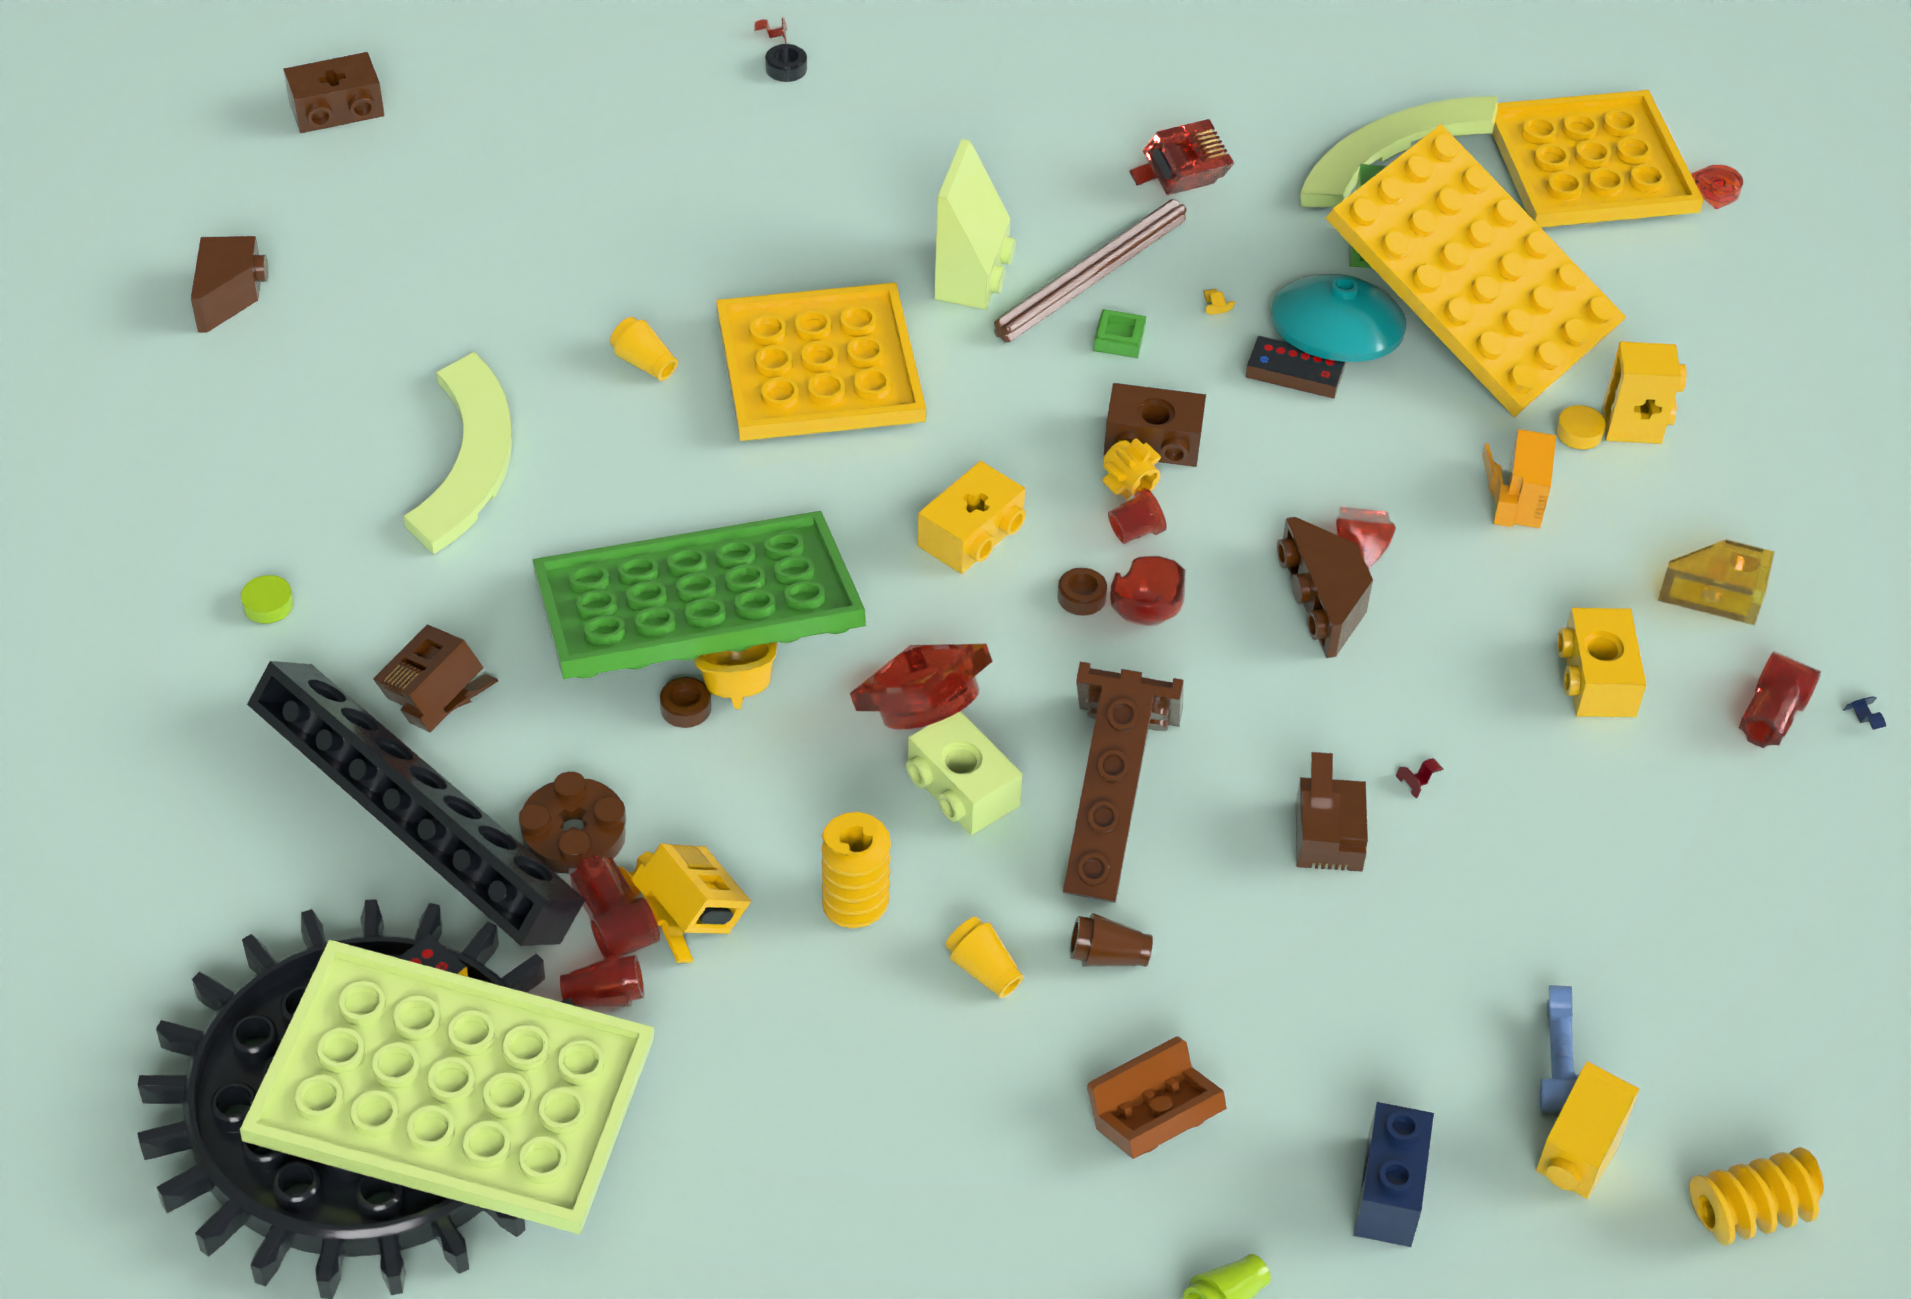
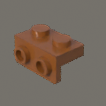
M1179 1036L1090 1081L1087 1085L1096 1129L1132 1159L1153 1151L1162 1143L1190 1128L1201 1125L1205 1120L1227 1109L1224 1091L1191 1066L1187 1042Z

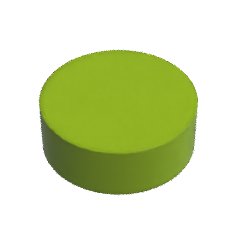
M263 575L250 580L241 591L244 613L254 622L262 624L275 623L288 616L293 609L294 601L291 587L285 579L279 576Z

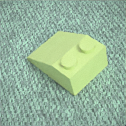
M961 139L938 194L934 299L987 310L992 294H999L1001 292L1005 276V267L1003 265H1010L1012 263L1016 238L1009 237L1010 217L971 141Z

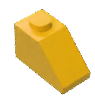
M1587 1061L1546 1140L1536 1171L1548 1177L1557 1187L1573 1191L1588 1199L1618 1149L1640 1089Z

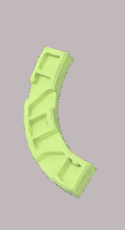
M1497 96L1466 97L1431 102L1390 114L1360 128L1337 143L1313 167L1300 193L1301 206L1336 207L1350 195L1357 184L1360 164L1370 165L1376 160L1383 162L1391 156L1412 147V141L1425 137L1440 124L1453 137L1491 134L1498 110Z
M475 352L436 372L438 385L449 395L463 421L462 446L451 472L439 488L418 507L403 516L405 528L433 554L455 541L478 520L477 514L489 499L492 500L497 495L505 479L511 459L512 427L506 396L496 376Z

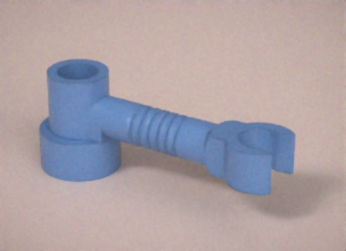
M1549 985L1547 1018L1548 1027L1550 1028L1552 1079H1541L1540 1112L1560 1114L1579 1076L1574 1072L1572 986Z

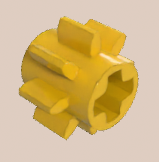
M1137 438L1131 443L1126 440L1120 441L1113 445L1104 456L1103 467L1109 473L1102 479V482L1116 496L1121 494L1126 500L1131 495L1136 498L1143 497L1150 493L1159 482L1160 471L1154 465L1161 459V456L1149 444H1142Z

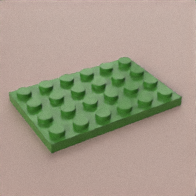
M822 511L532 559L536 583L563 679L574 677L582 679L591 678L599 673L625 668L633 670L642 669L650 664L676 659L688 661L696 659L700 655L722 651L739 652L751 646L773 642L790 643L801 637L824 633L841 634L852 628L866 626L865 608Z

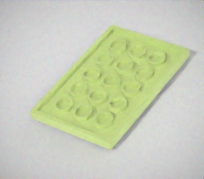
M329 940L240 1128L242 1141L581 1234L654 1040V1027Z

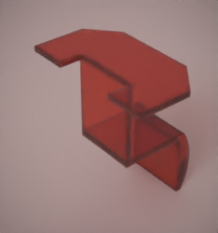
M782 18V27L772 30L765 19L755 22L754 31L767 29L769 38L783 36L785 43H787V25L784 18Z

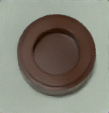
M1074 568L1061 576L1058 583L1057 598L1064 610L1075 615L1086 616L1097 613L1104 607L1107 597V582L1099 572L1089 568Z
M690 677L677 678L668 682L660 692L661 715L669 724L681 728L694 727L703 723L711 713V693L708 691L706 684Z

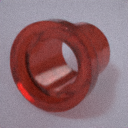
M1147 488L1136 491L1133 499L1108 512L1110 525L1122 544L1139 539L1149 533L1158 535L1167 529L1163 511L1155 496Z

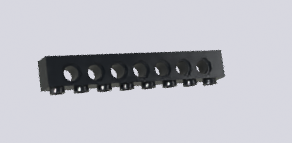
M269 661L247 703L253 711L520 946L561 944L586 900L315 666L304 663Z

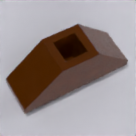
M1297 517L1286 518L1283 539L1277 541L1279 563L1282 568H1288L1290 572L1293 595L1298 604L1303 603L1308 614L1307 624L1312 639L1319 640L1326 658L1336 657L1367 613L1373 578L1356 543Z

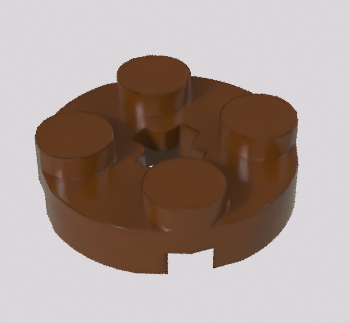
M568 771L561 773L555 778L554 782L548 783L534 792L520 811L519 825L524 847L555 873L569 874L568 867L578 868L586 866V872L599 869L614 859L625 843L626 811L624 803L611 788L598 781L584 779L577 772ZM581 820L583 822L584 828L581 830L576 827H572L568 831L563 830L566 821Z

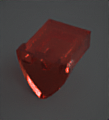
M1340 507L1339 516L1336 518L1337 535L1358 545L1368 569L1384 554L1396 529L1395 524L1390 521L1388 512Z

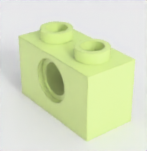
M959 709L954 710L908 737L906 769L911 780L919 788H926L939 802L945 816L952 822L958 821L971 836L1020 807L1023 773Z

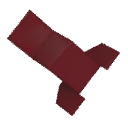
M1430 758L1422 763L1416 774H1413L1408 767H1399L1396 777L1400 782L1403 779L1412 788L1411 794L1417 799L1422 790L1421 786L1428 784L1433 773L1444 770V768L1435 758Z

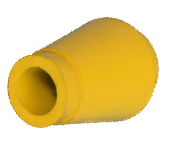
M628 317L614 329L610 337V345L615 348L614 353L617 357L651 376H655L659 381L666 380L677 368L678 360L672 355L646 320Z
M977 916L966 920L956 928L945 943L946 948L951 952L950 960L989 990L994 991L999 998H1004L1013 992L1024 979V975L1018 970L1016 963L990 922L983 923Z

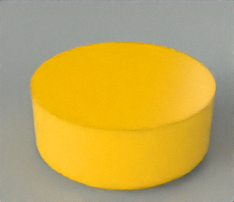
M1573 405L1565 408L1560 413L1556 433L1558 438L1569 447L1591 449L1602 441L1606 422L1602 414L1594 408L1584 405Z

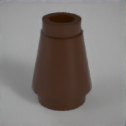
M1091 913L1089 918L1077 916L1070 942V959L1082 961L1083 967L1136 965L1147 967L1152 952L1153 936L1095 913Z

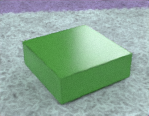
M1102 309L1094 339L1093 351L1138 358L1147 316Z

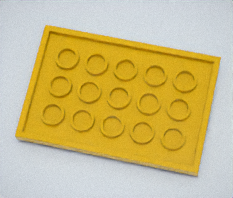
M1442 124L1334 207L1325 218L1514 418L1627 318Z

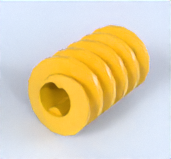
M862 812L844 813L833 818L825 826L821 836L823 839L821 846L822 907L828 919L841 927H866L878 921L886 912L889 904L890 835L884 824L872 815Z
M1798 1147L1791 1150L1789 1154L1785 1152L1770 1156L1769 1160L1758 1158L1750 1161L1748 1165L1740 1163L1731 1166L1728 1171L1722 1169L1708 1173L1707 1177L1702 1175L1694 1176L1689 1183V1191L1694 1211L1699 1220L1713 1233L1720 1244L1726 1246L1734 1243L1735 1231L1741 1238L1747 1240L1755 1237L1756 1226L1760 1231L1768 1234L1776 1230L1777 1220L1785 1228L1795 1226L1798 1221V1215L1805 1222L1816 1220L1819 1214L1818 1202L1824 1191V1182L1816 1158L1809 1150Z

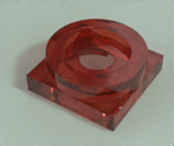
M986 643L909 645L849 694L856 711H879L884 725L889 728L913 729L944 720L970 705L980 691L975 676L993 661Z

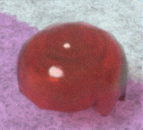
M1161 556L1135 558L1125 576L1121 577L1119 572L1114 574L1110 588L1111 606L1116 613L1132 624L1144 626L1162 624L1176 616L1183 606L1186 570L1175 560Z

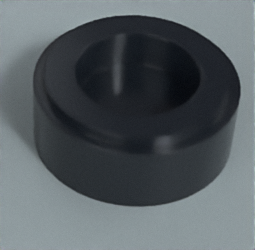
M793 44L776 45L769 49L765 55L766 73L772 79L781 82L799 80L807 72V54L802 48Z

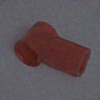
M1773 651L1758 680L1755 689L1756 693L1739 725V729L1747 736V741L1761 748L1769 745L1779 746L1792 725L1797 712L1805 710L1822 671Z
M597 854L582 860L580 866L570 874L571 886L586 899L583 907L590 917L595 941L605 960L609 963L659 942V928L649 904L643 897L635 898L613 858H604Z

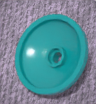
M1343 274L1310 275L1287 284L1274 296L1270 312L1271 322L1275 330L1285 341L1310 355L1334 361L1363 362L1386 356L1399 347L1406 330L1405 315L1400 306L1388 293L1372 283Z

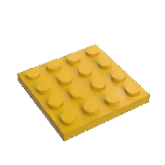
M1649 90L1498 103L1492 135L1527 214L1540 227L1700 213L1704 199Z
M896 282L716 300L717 317L740 441L926 422V405Z

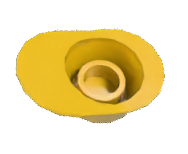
M777 642L751 646L739 652L722 651L700 655L694 659L695 667L701 670L706 687L710 693L715 696L730 698L734 708L741 709L744 697L756 695L766 690L772 679L773 662L777 653Z

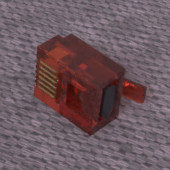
M1210 119L1157 131L1143 149V153L1149 163L1134 168L1129 172L1137 186L1158 178L1168 196L1214 184L1218 178L1225 176L1234 165V162L1229 153L1226 154L1227 149H1224V144L1221 145L1222 140H1219L1220 137L1216 136L1217 131H1214L1215 128Z

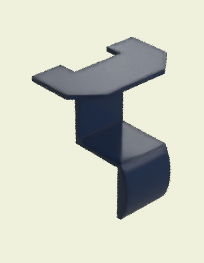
M1871 696L1847 704L1843 709L1845 711L1853 707L1860 723L1869 721L1872 730L1886 727L1883 715L1880 712L1872 714L1868 707L1877 697Z

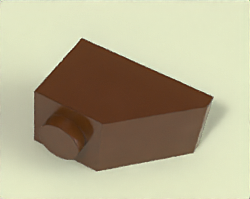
M256 236L200 238L191 293V303L198 333L211 331L258 301L260 283L268 281V260L266 255H259Z

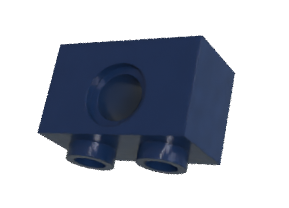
M1381 1102L1376 1103L1367 1139L1354 1236L1407 1247L1412 1246L1422 1211L1434 1113Z

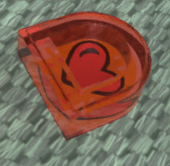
M1711 165L1691 174L1702 197L1716 210L1735 202L1740 196L1743 178L1732 167Z

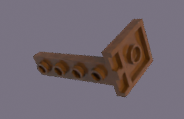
M1080 661L1076 679L1079 708L1088 711L1087 716L1095 719V725L1063 893L1116 903L1148 730L1167 731L1168 725L1180 727L1183 711L1184 680L1173 678V682L1144 678L1142 677V672L1121 669V673L1093 669L1090 663Z

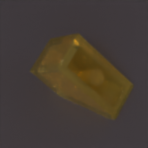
M1725 539L1670 560L1659 592L1658 601L1755 625L1766 594L1775 551Z

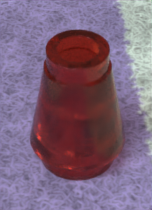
M620 952L571 971V973L560 975L562 999L565 1000L571 997L577 1007H631L632 1001L644 999L643 976L636 955L624 957L623 953Z

